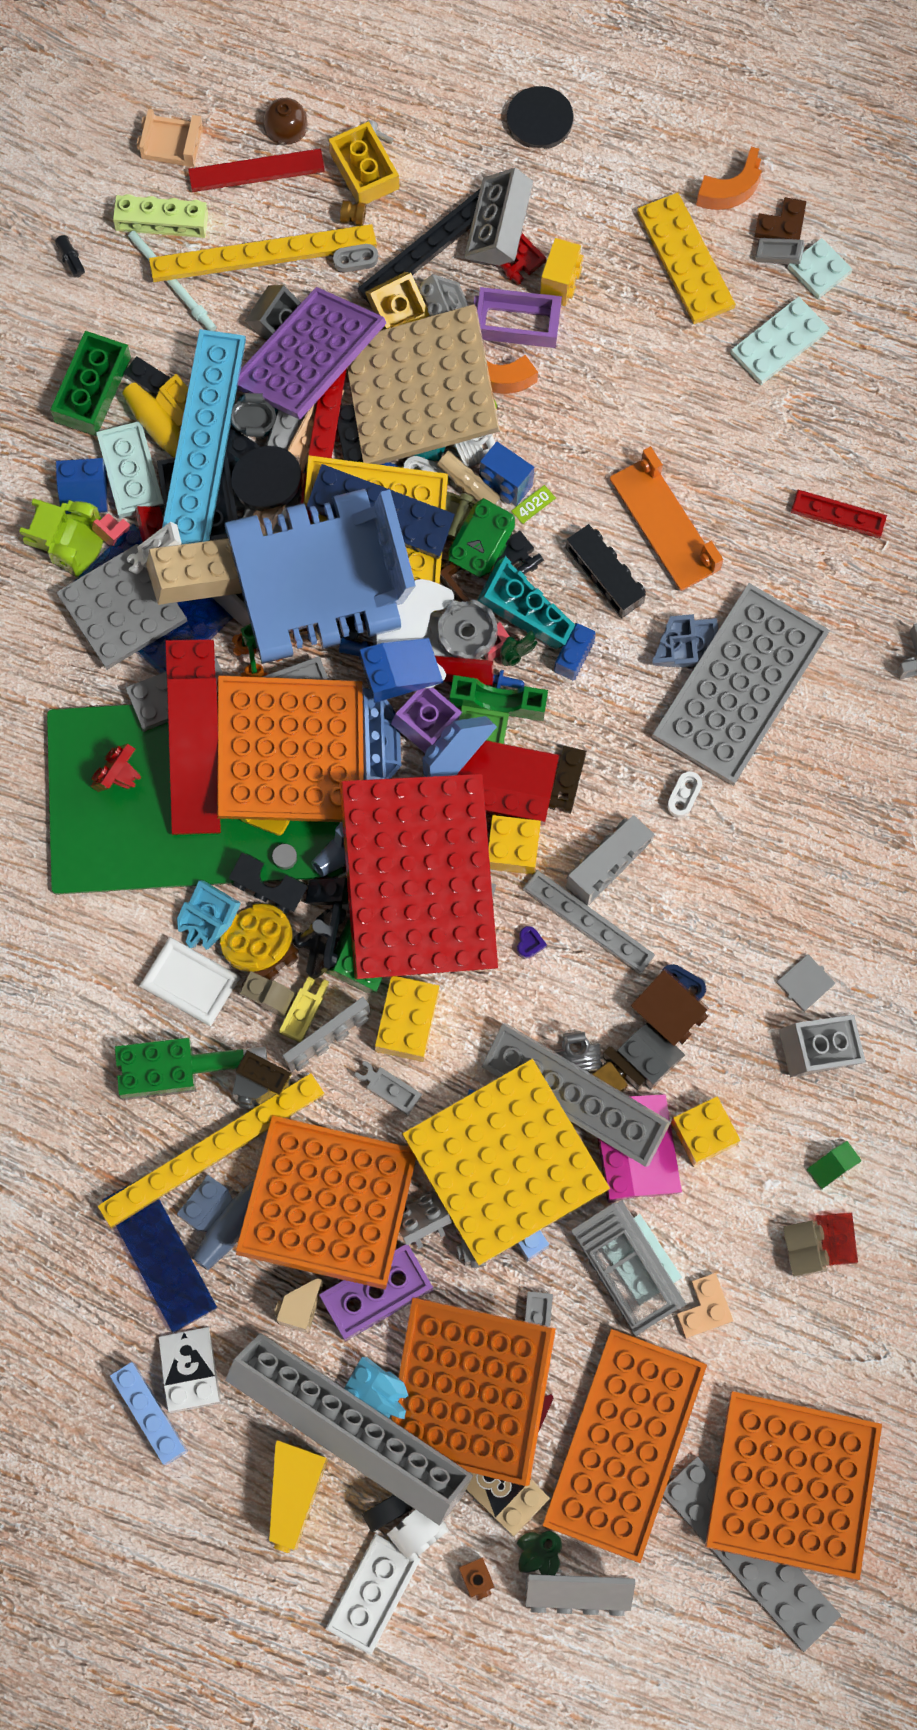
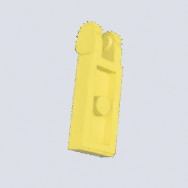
M308 976L303 988H300L279 1030V1034L298 1043L304 1040L329 986V981L325 979L321 982L317 994L314 995L309 990L315 980Z

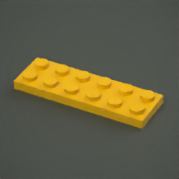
M677 192L637 208V214L693 324L735 309L736 304L679 193Z

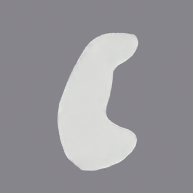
M415 580L416 587L406 601L401 605H397L401 619V629L377 635V644L423 639L428 627L430 613L447 608L454 601L453 591L429 580ZM438 664L442 679L444 680L446 673Z

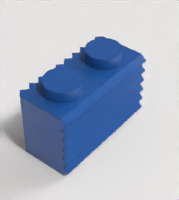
M575 623L566 644L563 646L555 662V673L572 681L576 680V676H578V672H580L595 642L596 633L594 630Z

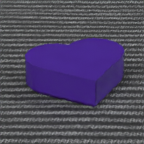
M526 926L520 931L517 953L521 958H532L547 947L546 942L534 927Z

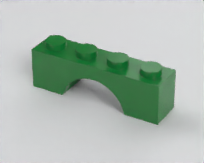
M454 675L450 702L457 708L467 706L509 713V716L544 722L548 690L526 686L514 690L499 689L485 685L475 678Z

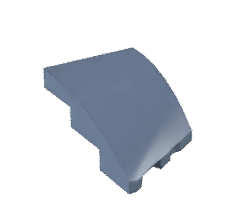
M694 614L670 616L653 658V665L663 667H696L718 632L717 618L694 620Z

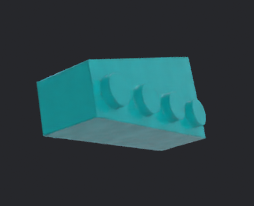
M506 556L497 561L477 601L525 632L533 631L537 639L552 648L558 649L564 646L575 624L554 603L551 604L543 596L544 593L535 588L526 579L527 577L511 564V561Z

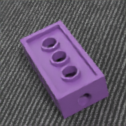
M405 1244L394 1252L386 1290L383 1289L384 1293L380 1298L374 1299L369 1295L370 1290L373 1288L372 1286L346 1280L319 1294L346 1342L411 1304L412 1298H421L433 1291V1286L410 1246ZM395 1274H402L406 1278L404 1284L400 1286L394 1285L391 1279ZM353 1299L361 1302V1308L356 1312H352L347 1308L349 1301Z

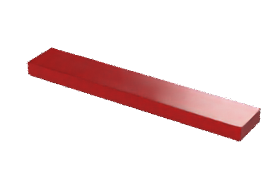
M321 148L188 169L192 192L325 172Z

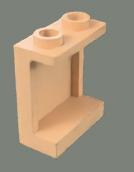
M148 108L147 115L142 118V136L139 135L137 139V149L140 150L141 158L194 167L203 131L201 116L192 115L190 122L155 116L153 109Z

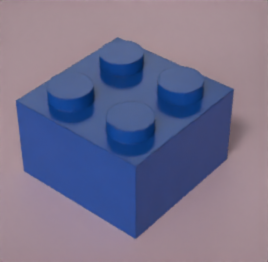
M496 441L480 461L479 476L491 489L499 494L504 502L517 506L533 487L535 467Z

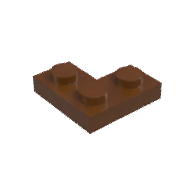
M784 197L781 217L759 213L754 237L800 240L807 201Z

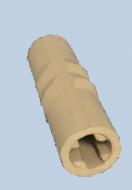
M450 451L436 464L438 468L448 474V477L458 487L462 488L466 494L472 496L476 502L484 498L496 504L501 498L480 476L476 475L471 468L462 463Z

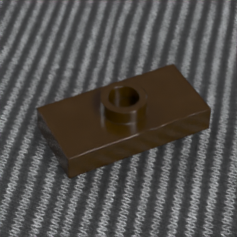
M609 1046L604 1051L602 1057L607 1062H611L623 1079H626L638 1091L644 1085L645 1078L612 1046Z
M248 1050L235 1071V1074L278 1096H281L292 1075L291 1072Z

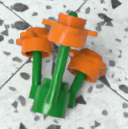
M248 624L241 628L239 635H235L232 638V642L235 644L233 649L234 655L249 654L250 665L245 668V672L241 673V676L263 677L269 675L264 673L262 665L256 664L255 653L257 646L251 624Z

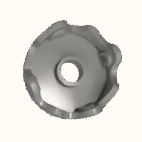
M453 601L439 618L438 635L443 648L455 658L478 659L486 655L494 646L497 640L498 627L492 610L479 601ZM466 626H472L475 629L474 634L470 637L462 635V630Z

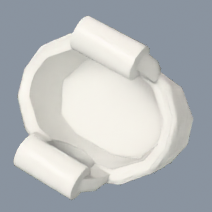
M489 434L454 445L462 463L467 467H472L480 464V461L495 444L493 435ZM486 442L488 449L483 450L481 445Z

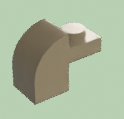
M250 971L240 995L261 1004V1008L284 1018L295 993L274 980L271 981Z

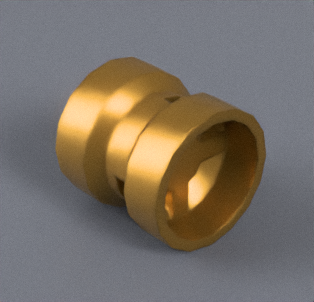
M343 200L340 223L348 224L352 221L358 226H363L366 215V203L359 202L353 205L350 201Z

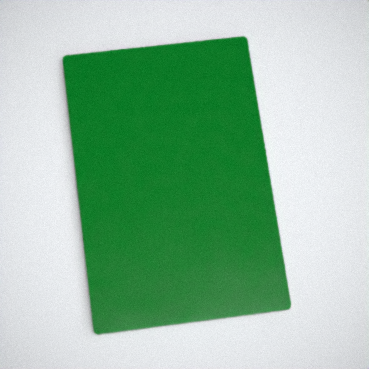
M133 705L52 709L48 711L51 889L54 894L197 886L198 881H205L210 885L232 884L233 880L229 879L242 852L265 862L261 870L263 882L283 881L286 874L297 880L334 878L343 873V868H340L322 877L314 870L311 861L335 838V829L340 822L290 821L282 835H275L244 823L240 819H220L221 833L172 835L168 722L143 732ZM127 743L135 748V751L127 761L141 776L140 779L133 781L136 784L135 787L125 789L112 783L109 789L100 792L90 787L94 782L91 779L93 774L99 767L103 768L106 764L105 757L112 748L115 749L117 746ZM281 844L291 845L296 851L297 861L290 869H280L273 862V851Z

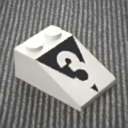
M209 1327L160 1336L159 1344L168 1412L176 1413L222 1404Z

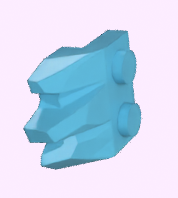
M198 881L190 902H184L177 917L178 931L189 930L186 939L189 948H194L203 940L202 946L208 950L232 925L241 903L209 883Z
M361 1357L344 1389L387 1418L393 1415L405 1419L406 1410L398 1402L400 1398L409 1396L404 1382L392 1372L382 1370L368 1357Z

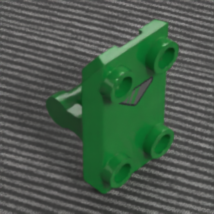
M484 498L476 502L449 549V561L477 577L490 573L497 558L503 554L506 542L515 528L514 515Z

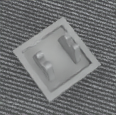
M435 1192L425 1194L418 1200L405 1206L399 1233L406 1245L415 1242L418 1249L423 1247L420 1239L435 1231L439 1233L441 1238L445 1236L442 1227L452 1223Z

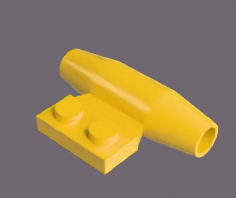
M175 374L159 388L155 399L137 383L129 384L123 390L122 395L135 418L154 441L175 458L189 387L179 375Z

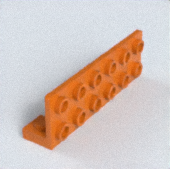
M650 446L643 450L640 461L610 476V481L679 590L683 591L720 571L724 559L712 541L705 544L662 477L663 464Z

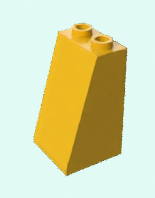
M278 1440L275 1445L269 1541L275 1543L274 1549L290 1553L291 1549L297 1550L328 1459Z

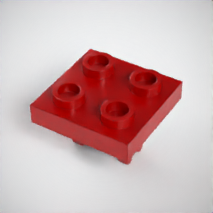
M128 743L117 746L115 749L112 748L105 757L106 764L103 768L99 767L93 774L91 779L94 782L90 787L97 792L109 789L112 783L125 789L135 787L136 784L133 781L140 779L141 776L127 762L135 748Z

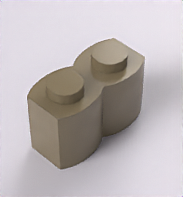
M813 1220L784 1226V1236L793 1276L803 1277L827 1272L826 1265H829L830 1262L827 1251L822 1248L821 1240H824L822 1226Z

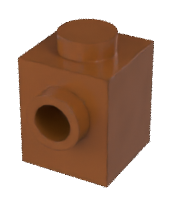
M483 1557L458 1567L471 1598L476 1596L478 1601L492 1595L490 1589L495 1588Z

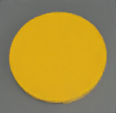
M253 904V907L247 908L238 914L236 913L232 925L220 937L222 953L226 960L239 970L248 972L264 970L276 964L288 951L292 941V927L288 918L279 908L269 904Z

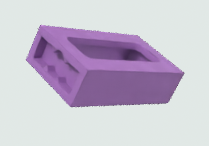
M480 287L479 296L475 295L474 304L478 312L482 339L556 348L562 296ZM489 310L548 316L550 318L548 332L487 326L485 325L487 312Z

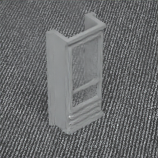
M623 1200L611 1204L571 1230L635 1337L671 1313L687 1305Z

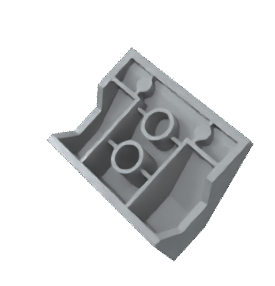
M526 1574L525 1607H531L530 1612L546 1613V1608H557V1613L572 1614V1609H583V1614L598 1615L599 1610H609L610 1616H625V1611H631L635 1579Z

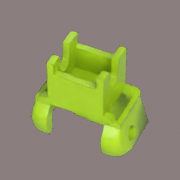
M33 498L31 503L36 508L30 528L28 530L21 527L19 531L24 536V544L47 551L52 564L59 566L76 578L84 576L96 562L104 542L92 530L93 521L96 519L100 521L102 519L98 508L87 502H73L70 500L68 504L62 503L61 507Z

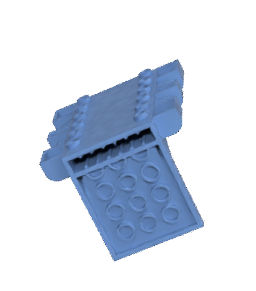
M365 489L333 496L332 500L337 518L334 519L330 503H324L327 521L320 522L318 511L315 506L309 507L312 525H310L304 503L287 507L285 511L291 530L287 529L284 515L279 514L277 515L278 525L281 529L279 533L273 534L271 521L268 517L263 518L267 536L262 534L257 515L225 522L228 541L261 664L293 656L289 632L293 633L296 647L299 649L303 648L302 637L299 633L301 629L307 628L309 641L312 645L317 644L313 627L316 626L322 649L340 645L341 643L337 620H339L344 637L349 636V627L345 618L353 617L355 629L358 633L363 632L361 614H363L369 637L401 629V619L397 605H401L406 601L416 585L390 490L380 492L372 507L370 506Z

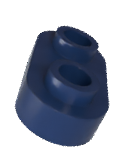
M675 964L667 965L662 969L663 971L666 968L688 989L695 987L698 992L694 995L700 1000L703 999L706 993V985L702 979Z

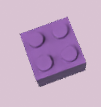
M433 687L417 690L395 714L391 725L426 753L427 749L441 737L442 731L447 726H450L453 721H458L462 712Z

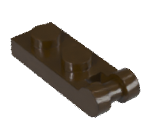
M563 746L551 793L549 809L555 810V808L563 809L565 813H572L587 751ZM559 794L568 796L567 801L558 799Z

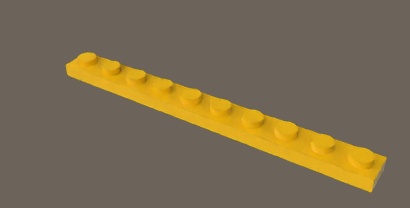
M373 224L152 257L149 258L154 283L331 256L340 248L362 244H371L377 248Z
M312 1073L284 1089L281 1096L275 1095L99 1204L97 1206L110 1228L115 1227L267 1132L272 1115L287 1119L323 1097V1090Z

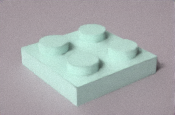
M823 238L803 252L801 264L789 263L788 265L789 271L817 299L821 298L852 272V268Z

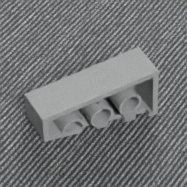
M635 815L630 819L624 818L616 827L617 831L612 835H607L600 843V846L594 852H590L583 862L566 877V888L587 906L653 841L655 834Z

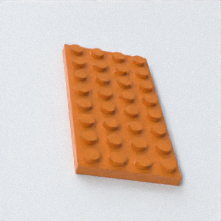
M611 1329L542 1526L641 1563L707 1364Z

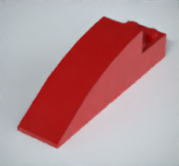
M166 640L172 835L219 834L221 830L220 819L217 818L218 715L214 640Z

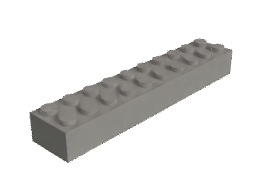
M259 1333L233 1360L225 1381L439 1526L463 1497L473 1477L471 1473L262 1333Z

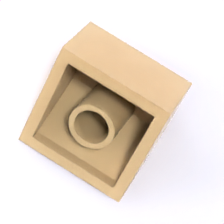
M316 1278L286 1294L283 1301L278 1300L274 1315H276L279 1325L309 1334L319 1303V1294L322 1293L324 1287L321 1279Z

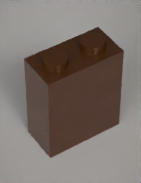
M666 968L631 1005L635 1011L674 1046L678 1042L682 1045L692 1035L689 1032L692 1026L696 1024L699 1027L708 1018L705 1012L709 1009Z

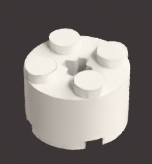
M414 1510L387 1535L403 1556L412 1562L449 1529L444 1521L439 1526L419 1511Z

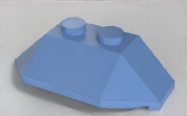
M363 688L364 780L390 779L401 767L400 731L391 725L396 713L387 699L374 703L370 689Z
M486 716L453 721L450 726H447L442 731L441 737L436 743L427 749L423 757V777L457 775L497 726Z

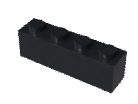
M588 524L566 539V550L621 619L644 604L645 588L640 582H635L631 577L630 569L618 561L616 552L611 546H606L601 533L597 529H593Z

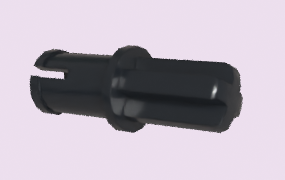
M67 235L59 236L56 238L55 244L62 255V261L67 264L74 277H81L85 273V269L78 258V251L74 250Z

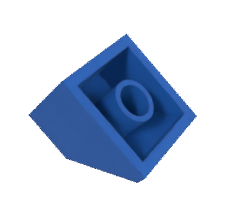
M103 458L56 461V479L60 507L62 503L68 504L69 500L73 502L82 501L96 506L99 513L108 512L107 476Z

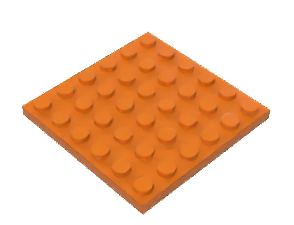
M218 676L217 818L342 822L339 782L364 780L362 681Z
M272 1115L239 1237L236 1255L386 1290L416 1161L410 1147Z
M412 1298L399 1372V1379L404 1382L409 1396L400 1398L398 1401L406 1410L405 1419L392 1415L391 1420L468 1472L529 1486L556 1328L422 1298Z
M730 1392L705 1548L859 1581L882 1424L739 1392Z

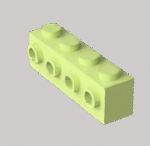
M130 194L116 195L113 221L116 231H136V233L205 238L208 209L207 203L199 200L183 201L176 198L158 199L153 196L145 198L135 197Z

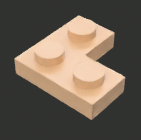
M716 1273L691 1282L700 1306L677 1314L685 1339L734 1321Z

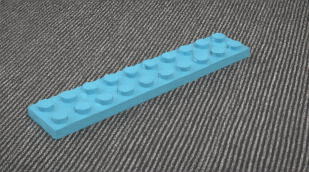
M199 330L162 526L163 528L169 522L176 524L181 545L210 540L231 425L232 408L235 403L246 343V336Z

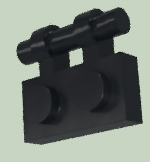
M519 530L509 537L506 542V548L501 557L497 558L494 567L497 561L506 556L512 565L521 560L524 564L518 567L517 570L525 575L529 571L533 572L538 568L537 565L542 563L544 559L539 553L534 557L529 556L534 551V547Z

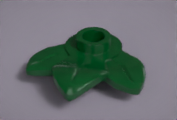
M530 631L518 642L512 637H508L500 648L501 662L504 666L518 664L522 656L527 655L536 647L538 642L535 640L533 631Z
M546 1531L540 1535L529 1532L521 1536L517 1541V1545L524 1551L519 1558V1571L521 1573H529L539 1569L541 1575H556L560 1568L558 1554L562 1549V1541L559 1535L552 1531ZM552 1540V1547L546 1549L544 1546L545 1542Z

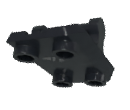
M342 902L333 904L330 910H325L310 924V928L293 937V944L297 948L310 950L306 972L314 980L322 976L330 968H333L337 962L338 955L333 953L338 925L344 921L346 916V910L342 909Z

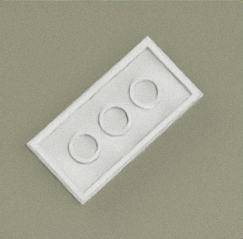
M375 1534L335 1609L326 1630L371 1655L421 1559L417 1557L410 1562L408 1558L406 1559L395 1544Z

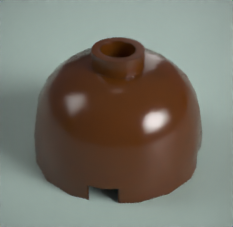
M288 97L278 98L270 103L264 112V131L273 142H286V145H291L300 141L305 136L308 126L307 114L303 106L296 100Z

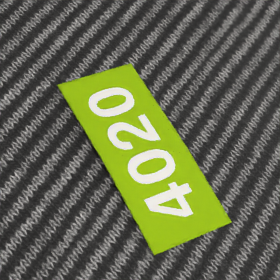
M544 485L511 510V512L524 524L555 500L556 497Z

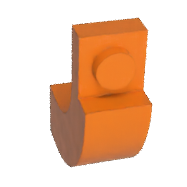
M751 146L744 169L734 178L717 179L704 175L696 206L711 210H725L739 206L747 201L756 191L762 174V170L759 169L761 158H758L759 148Z
M526 355L506 365H497L487 361L493 393L510 394L520 392L536 384L538 381V371Z

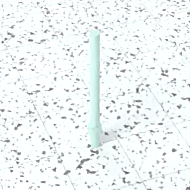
M136 231L129 233L128 237L148 261L149 258L157 257ZM177 279L167 280L166 282L192 311L191 315L197 321H200L207 330L215 331L217 326L207 316L208 312L203 306L195 302Z

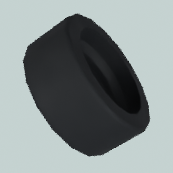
M393 1495L364 1512L362 1516L370 1531L374 1532L409 1512L413 1507Z

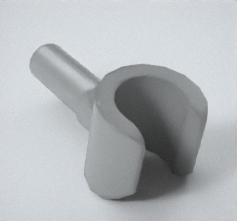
M366 121L370 122L378 138L392 144L394 138L378 131V124L375 121Z

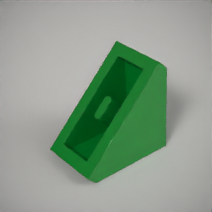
M846 1141L807 1168V1171L822 1190L862 1162V1160L849 1142Z

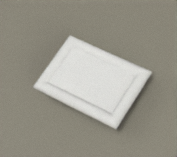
M169 937L139 987L211 1027L241 976Z

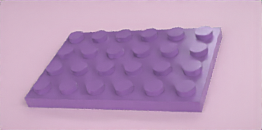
M316 287L241 368L237 390L243 393H263L265 401L272 407L300 420L387 324L385 318Z

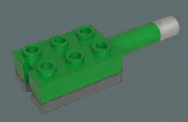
M190 1038L115 1046L116 1066L119 1071H122V1075L117 1076L119 1096L122 1100L197 1092L195 1074L237 1069L247 1050L267 1060L266 1047L193 1054Z

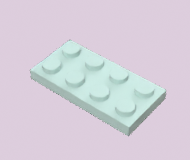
M798 296L731 349L730 354L762 385L828 333L829 327Z
M140 422L96 432L119 519L135 515L137 506L164 507L144 429Z

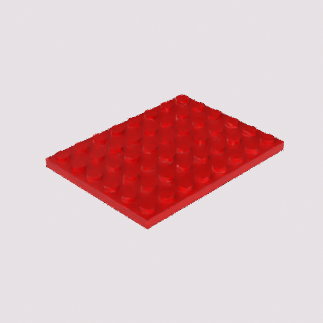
M483 774L339 782L355 979L497 969L498 958Z

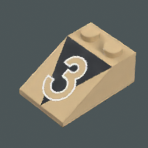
M471 1473L473 1477L466 1489L513 1537L550 1499L531 1479L529 1486H523Z

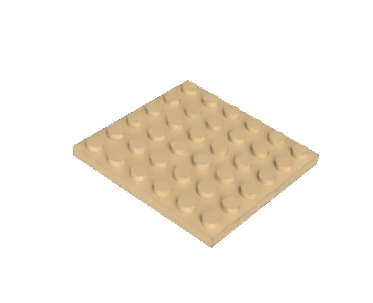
M475 304L379 331L347 367L363 463L380 465L500 432Z

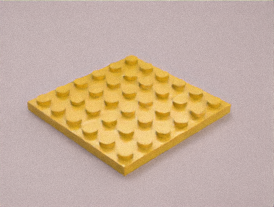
M533 1059L402 1133L478 1266L610 1190L609 1185Z

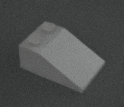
M854 1015L799 1022L779 1029L790 1078L866 1062Z

